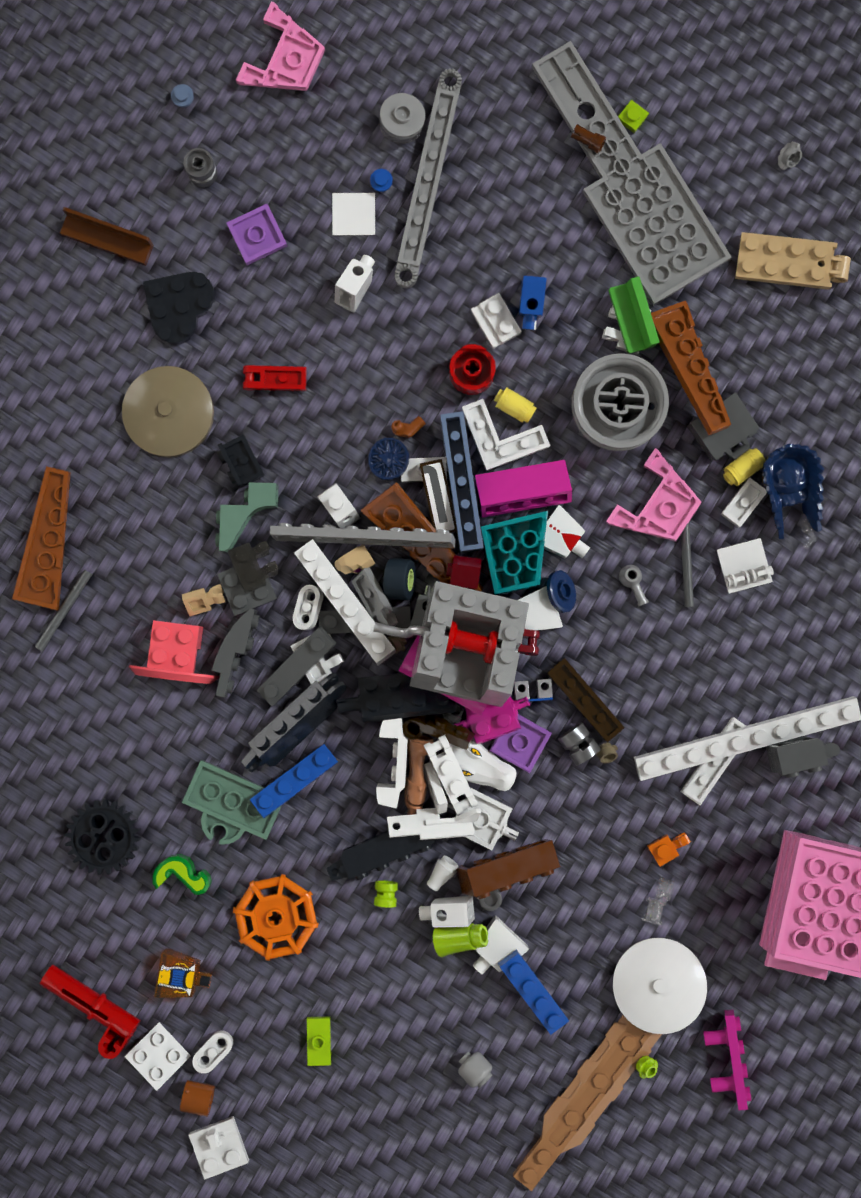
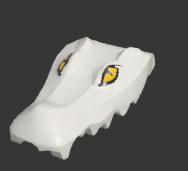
M473 739L467 750L450 744L467 782L488 785L502 791L509 790L514 784L517 774L516 769L501 761L482 744H476L475 739Z

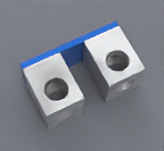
M551 679L536 680L538 698L534 699L529 697L528 681L514 682L515 701L526 696L529 700L528 702L553 700ZM544 682L547 684L546 690L541 689V684ZM520 684L524 685L525 687L523 692L518 691V686Z

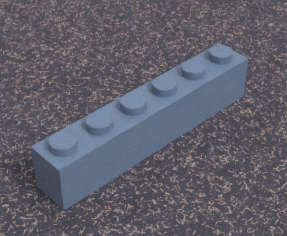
M461 411L440 414L459 552L483 550V541L464 413Z

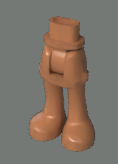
M420 736L415 740L408 738L407 747L410 772L409 777L406 778L404 790L405 805L408 807L407 815L416 814V809H423L427 789L423 765L425 756L428 755L423 745L429 742L431 744L434 743L431 737Z

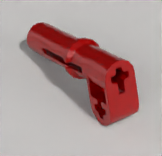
M54 964L47 970L40 981L42 987L88 1015V1020L94 1019L107 1027L98 1044L100 1055L106 1059H113L120 1054L141 1022L140 1019L107 999L105 993L99 994ZM116 1035L121 1036V1037L114 1043V1045H112V1042H113L112 1039H113Z

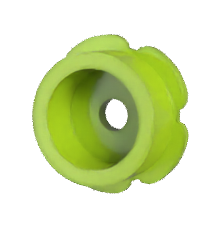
M643 1056L638 1060L636 1070L641 1078H652L657 1073L658 1062L649 1056Z

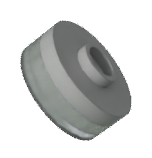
M397 93L388 97L381 106L379 126L383 135L390 141L398 144L410 143L419 137L425 121V110L421 102L416 97L406 93Z

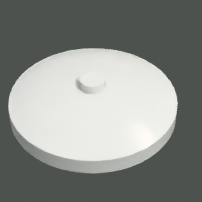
M650 938L634 944L621 956L613 975V992L620 1011L633 1025L646 1032L669 1034L684 1029L698 1017L706 1000L707 980L700 961L687 947L671 939Z

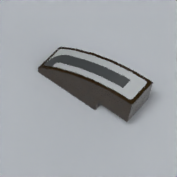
M442 459L419 463L432 526L435 530H448L449 533L457 531Z

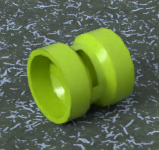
M386 880L375 881L377 895L374 897V906L396 907L397 899L395 898V892L398 890V883Z

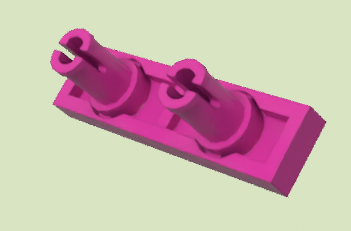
M734 1009L724 1010L725 1030L704 1031L705 1046L727 1044L729 1046L733 1074L727 1077L710 1078L712 1093L733 1091L737 1096L738 1110H748L747 1101H751L750 1087H745L744 1078H748L746 1063H741L740 1057L741 1054H745L743 1040H738L737 1031H741L740 1017L734 1016Z

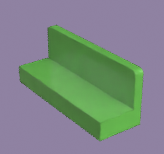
M640 276L631 278L626 284L611 287L608 292L627 353L632 354L656 346L659 343V338Z

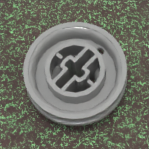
M611 354L594 361L581 374L572 395V414L580 432L591 443L611 451L631 450L649 441L664 423L669 406L668 390L661 374L648 361L631 354ZM615 399H619L620 405H624L621 411L617 410V404H613ZM649 403L654 404L653 410L648 409ZM624 417H630L628 420L621 423Z

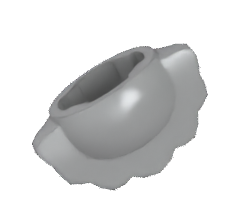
M792 141L781 149L778 156V165L782 170L792 168L800 162L802 157L800 144Z

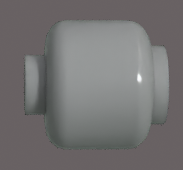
M468 1052L459 1060L461 1066L458 1073L472 1088L476 1086L481 1088L493 1076L490 1073L492 1065L480 1052H475L472 1055Z

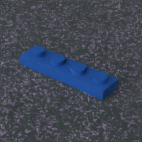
M323 744L252 797L250 801L262 818L265 819L335 766L338 761L326 745Z
M517 949L498 963L499 967L550 1035L569 1022L567 1016Z

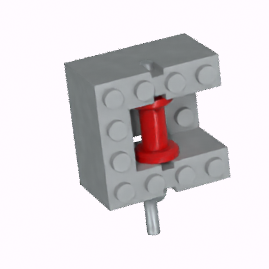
M436 581L427 600L422 626L398 628L375 622L373 631L400 638L420 635L409 686L502 707L512 695L520 654L518 653V648L522 644L529 603Z

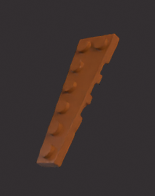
M46 466L12 597L13 600L54 610L59 609L71 474L68 471Z
M397 482L361 509V512L381 530L390 531V528L396 527L402 528L404 531H413V529L420 528L425 529L427 532H436L435 528ZM403 546L410 552L409 555L420 561L427 568L426 570L430 574L438 578L440 582L450 584L451 577L446 576L448 563H453L454 555H456L451 548ZM478 582V588H477V589H473V588H468V589H472V590H476V591H480V592H481L482 589H483V587H482V586L480 585V583Z

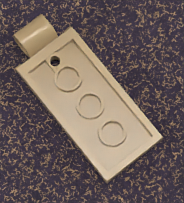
M742 232L735 279L828 290L832 287L830 281L835 283H845L848 281L851 258L844 255L834 256V251L838 245L835 242ZM818 263H822L823 267L818 266Z

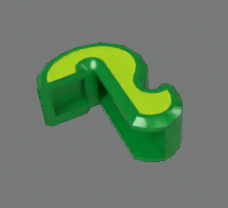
M183 854L171 855L156 867L152 881L155 889H158L174 874L194 895L205 893L212 883L211 876L207 870L202 869L197 874L194 862L190 857Z

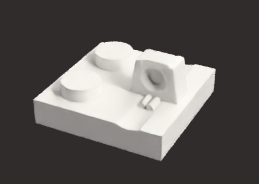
M234 1116L189 1133V1138L204 1180L249 1162Z

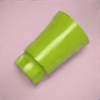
M473 923L469 927H435L433 931L435 951L438 956L444 957L453 953L486 947L488 944L487 928L483 924Z

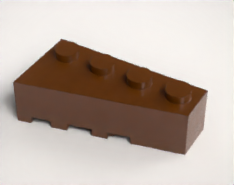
M544 839L515 849V853H512V851L498 853L494 856V860H491V858L479 859L474 861V866L469 868L463 867V865L458 866L456 871L462 893L477 897V899L489 897L491 891L497 889L499 892L506 891L512 888L511 884L517 882L525 884L533 881V877L540 874L541 877L553 874V869L560 867L553 841Z

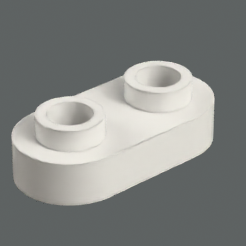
M306 585L300 590L293 614V623L298 629L307 631L315 627L323 601V593L319 587ZM314 593L315 599L311 601L310 596ZM308 615L309 621L305 623L304 618Z
M222 1030L215 1032L195 1053L192 1061L195 1070L199 1073H209L230 1052L233 1046L232 1036ZM218 1039H224L226 1044L224 1046L219 1045ZM202 1056H207L209 1062H203Z

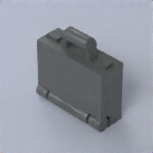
M736 392L723 400L731 422L727 429L708 435L699 417L687 425L689 431L693 434L710 461L718 460L724 456L723 453L732 460L737 459L750 449L747 437H752L760 429ZM739 442L743 444L733 452L730 450Z

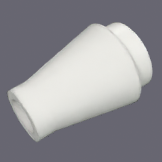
M445 855L441 859L439 858L427 881V885L431 889L438 891L442 885L457 873V863Z

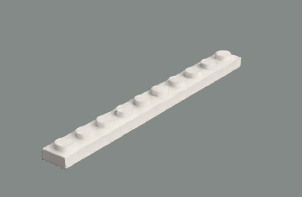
M852 696L635 756L634 761L640 781L859 721L861 720L857 698Z

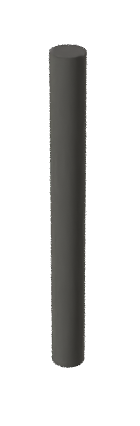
M688 523L681 533L685 607H694L690 528Z
M87 570L83 571L36 643L35 647L37 649L44 650L89 581L92 573Z

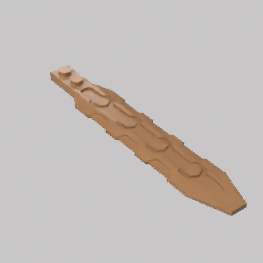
M624 1015L621 1016L618 1022H614L605 1034L606 1037L592 1056L584 1061L573 1081L563 1094L555 1099L544 1114L541 1137L513 1172V1177L532 1191L561 1153L582 1144L595 1127L594 1123L609 1103L614 1101L623 1090V1085L635 1071L638 1060L643 1056H649L652 1052L651 1048L662 1034L641 1030L628 1021Z

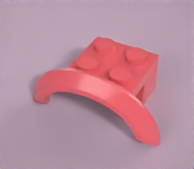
M153 620L147 667L129 665V668L135 675L211 684L220 677L194 673L197 649H201L203 627Z

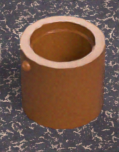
M187 1080L181 1099L180 1111L208 1117L213 1102L215 1086Z

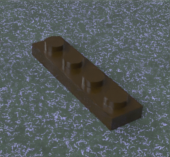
M565 658L547 672L607 743L625 728Z

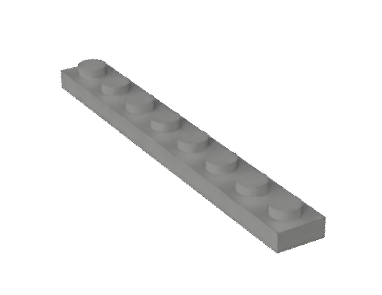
M288 523L270 526V535L276 541L309 542L313 539L314 542L455 548L453 534L443 529H438L436 532H427L425 529L420 528L413 529V531H404L402 528L394 527L390 528L389 531L381 530L379 527H368L365 530L359 529L356 526H345V529H341L333 525H323L322 528H317L311 524H301L300 527H293Z

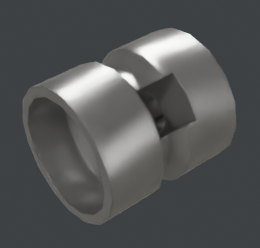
M195 148L185 155L183 165L190 181L197 187L205 188L211 186L217 179L218 172L210 153L203 148Z
M582 722L558 738L564 749L570 750L569 756L576 766L584 763L601 750L596 741L588 737L589 731Z

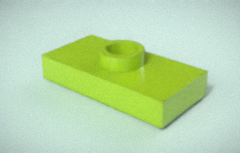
M330 1016L307 1017V1066L331 1065Z

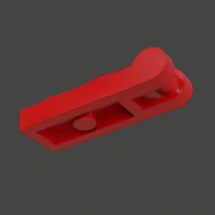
M243 366V374H245L243 390L306 391V367ZM260 374V381H254V375Z

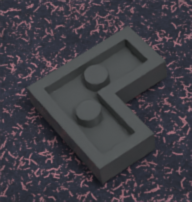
M239 565L217 574L235 617L247 612L250 608L255 609L277 600L269 578L247 586Z

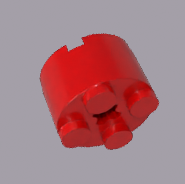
M476 344L463 346L452 356L450 361L449 376L454 388L467 395H477L485 392L494 379L496 370L495 360L483 346ZM470 366H474L476 370L474 374H470Z

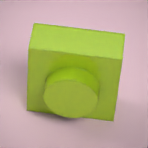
M631 100L618 118L623 126L635 134L648 117L649 112Z

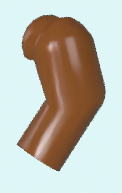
M417 416L410 424L396 420L392 423L391 428L395 435L410 438L426 423L420 416Z

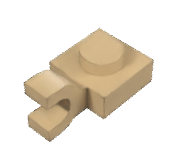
M221 584L213 586L207 593L202 588L182 594V600L189 616L212 610V604L225 602Z

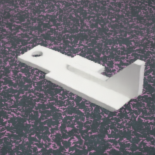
M436 808L416 809V814L387 817L389 838L420 835V840L472 836L475 835L473 822L478 820L481 808L471 810L454 818L440 819V814L437 813ZM393 824H399L400 829L395 830Z

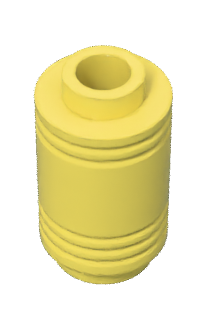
M508 387L505 390L500 389L494 399L497 402L496 408L521 423H528L537 407L533 406V402Z
M749 449L724 468L725 473L723 477L728 484L739 486L763 468L766 460L758 449Z

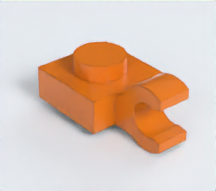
M683 832L671 840L666 834L647 846L659 867L680 856L676 849L689 844L691 841L687 834Z

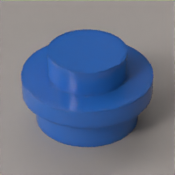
M385 169L375 170L370 177L372 188L378 192H385L390 189L393 183L391 173Z

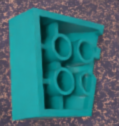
M548 511L481 526L495 594H505L540 585Z

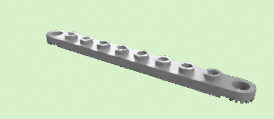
M446 69L441 73L395 270V281L402 288H410L415 285L420 269L462 85L461 75L455 69ZM447 77H454L457 83L453 87L447 86L444 82ZM409 271L412 273V279L404 282L399 277L400 273Z

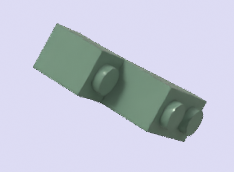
M249 482V487L245 488L244 500L248 502V505H220V510L216 512V523L220 524V533H216L215 544L216 547H219V551H232L248 522L257 512L264 509L278 508L279 486L277 483Z

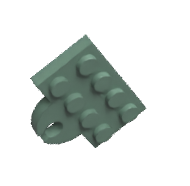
M200 760L182 801L183 804L203 812L201 818L202 830L209 840H212L215 836V826L221 825L226 829V835L219 841V844L222 845L235 842L241 838L245 831L267 840L282 807L280 806L263 819L250 799L265 787L204 760Z

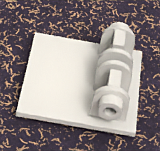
M761 538L716 550L728 594L773 582L771 577L774 574L773 568L768 566Z
M159 1022L129 1051L125 1058L157 1091L191 1055Z

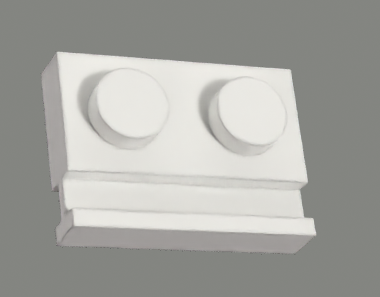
M500 293L470 310L492 349L506 343L522 332Z

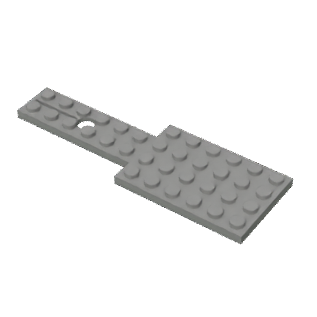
M571 41L532 63V69L572 133L575 132L573 130L579 124L594 134L598 133L607 137L599 154L578 141L601 178L584 188L583 193L634 276H640L644 292L653 306L732 258L662 144L656 145L643 154L640 153ZM582 104L591 105L594 108L595 114L590 119H582L577 113L578 107Z

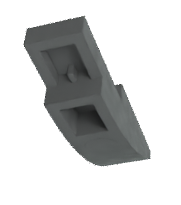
M250 608L242 615L221 644L212 671L221 673L215 696L225 698L228 697V693L232 694L235 680H232L233 672L238 671L240 658L237 657L238 653L247 655L248 651H252L255 638L251 636L253 628L257 629L260 615H257L258 610Z

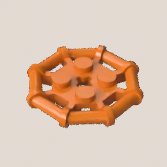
M285 874L260 881L252 880L237 906L233 907L240 937L238 941L240 944H245L263 956L266 961L292 954L299 955L302 953V948L319 925V922L316 921L311 897L313 895L312 892L291 881ZM279 886L278 892L275 894L264 896L261 892L262 889ZM284 887L300 898L293 901L290 897L283 894ZM256 894L259 899L257 905L253 910L246 909ZM302 902L307 920H302L299 917L297 906ZM273 912H277V914L282 916L278 924H275L274 920L270 921L269 919ZM245 916H251L253 930L249 933ZM298 925L305 926L297 941H295L292 937ZM255 935L263 937L268 942L267 948L252 937ZM287 940L290 944L289 946L273 949V943Z

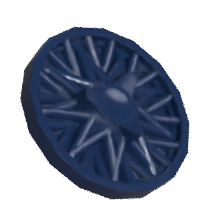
M383 438L372 446L368 455V464L371 471L377 477L384 480H394L406 471L409 464V452L400 440Z
M562 570L552 572L547 580L548 598L557 611L561 613L570 612L576 603L575 585L566 572Z

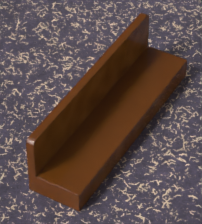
M63 207L66 218L60 231L62 236L144 266L147 265L154 246L149 237Z

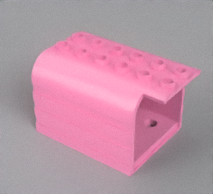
M784 830L759 945L767 951L765 966L827 980L828 971L861 978V847Z

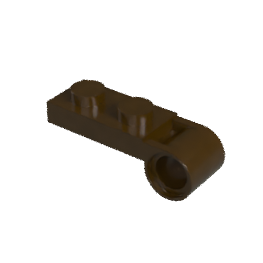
M429 715L409 717L402 727L404 735L409 739H418L423 732L436 738L445 735L450 744L465 750L468 749L475 736V733L470 732L464 726H456L442 717ZM412 723H416L419 729L415 728Z

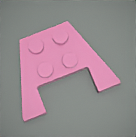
M271 1L263 19L264 24L283 31V34L267 69L262 70L244 62L236 82L239 85L307 91L325 52V47L304 28L299 27L289 15L287 16L279 9L278 5Z
M655 448L645 462L644 467L663 480L639 516H635L617 504L606 523L611 526L677 541L701 505V501L685 481L673 470V467L663 458L659 450Z

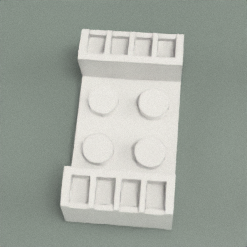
M403 718L383 720L379 737L398 738V742L393 743V758H397V766L393 765L391 781H396V784L378 783L376 787L378 804L397 808L400 791L405 788L408 738L403 733Z

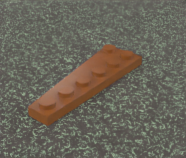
M686 300L652 312L651 315L659 338V345L708 435L727 429L731 422L722 397L718 392L715 378L711 377L708 369L710 365L708 359L704 358L701 349L703 345L700 338L696 336L694 330L695 323Z

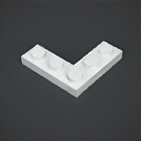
M483 399L462 407L486 471L550 447L542 425L499 441Z

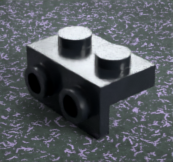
M244 434L225 444H218L220 451L217 452V455L222 464L227 463L230 469L227 474L233 485L237 483L242 488L248 485L249 482H254L265 476Z

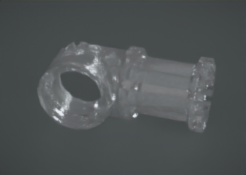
M660 878L658 881L660 885H657L656 897L646 898L648 904L645 916H642L643 921L662 925L663 907L666 906L667 901H670L674 886L672 880Z

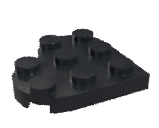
M185 272L143 281L151 324L155 334L162 341L168 342L171 345H180L189 341L198 327V318L206 315L213 302H215V290L210 280L203 273Z

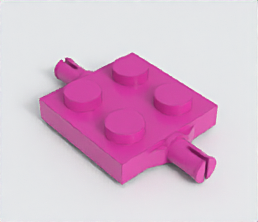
M510 696L502 707L487 704L482 715L465 707L467 719L457 724L454 723V725L470 728L475 733L476 744H481L521 729L518 720V709L530 706L527 696L516 701Z

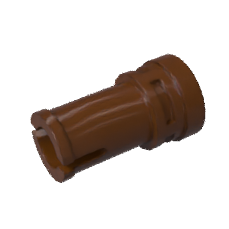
M577 124L571 138L587 145L589 149L599 154L607 137L598 133L594 134Z

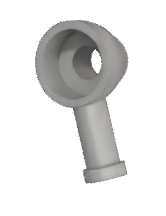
M626 565L619 572V580L623 586L632 589L638 602V607L649 601L646 599L639 584L642 579L641 570L635 565ZM629 571H633L635 573V579H630L628 577Z

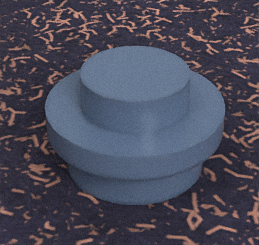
M179 84L173 88L171 99L178 107H188L193 102L194 94L188 85Z

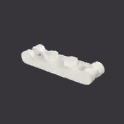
M442 735L438 737V741L432 744L429 742L423 746L458 816L464 813L463 810L470 806L474 808L478 803L446 736ZM441 749L444 750V752L436 755L435 753ZM465 794L466 799L459 802L457 797Z

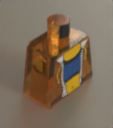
M166 948L161 953L154 997H193L197 986L210 987L212 974L199 972L201 960Z

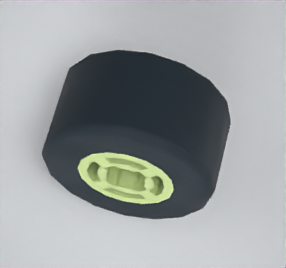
M391 558L386 563L383 588L388 599L406 601L411 599L416 579L415 565L411 559Z

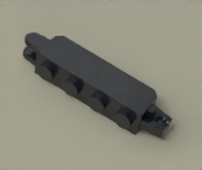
M332 673L320 683L316 680L248 743L251 749L241 760L246 769L253 772L264 764L270 767L277 765L337 709L336 700L347 689L344 682L338 683L339 677L337 674Z
M400 825L397 826V827H394V829H395V830L400 829ZM387 830L345 848L340 860L328 866L327 872L331 881L346 877L349 880L355 877L357 881L369 875L368 871L375 868L377 872L390 866L389 862L396 859L398 862L409 859L411 857L410 853L417 850L420 853L433 848L431 844L435 843V839L420 840V835L389 838V831Z

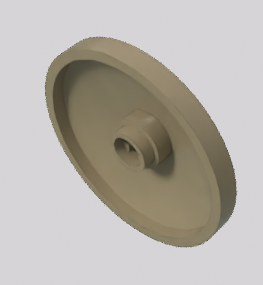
M162 366L144 372L133 381L123 400L122 419L128 435L141 449L159 457H178L193 451L206 439L213 424L214 405L208 389L197 376L179 367Z

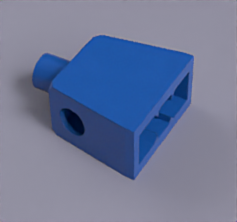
M523 276L518 313V316H523L522 329L536 330L537 318L543 316L547 280L545 277ZM529 301L535 303V309L531 310L527 307Z

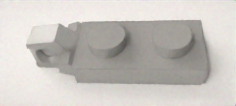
M370 567L364 568L352 580L357 593L372 619H376L381 624L395 627L398 621L392 612L393 610Z

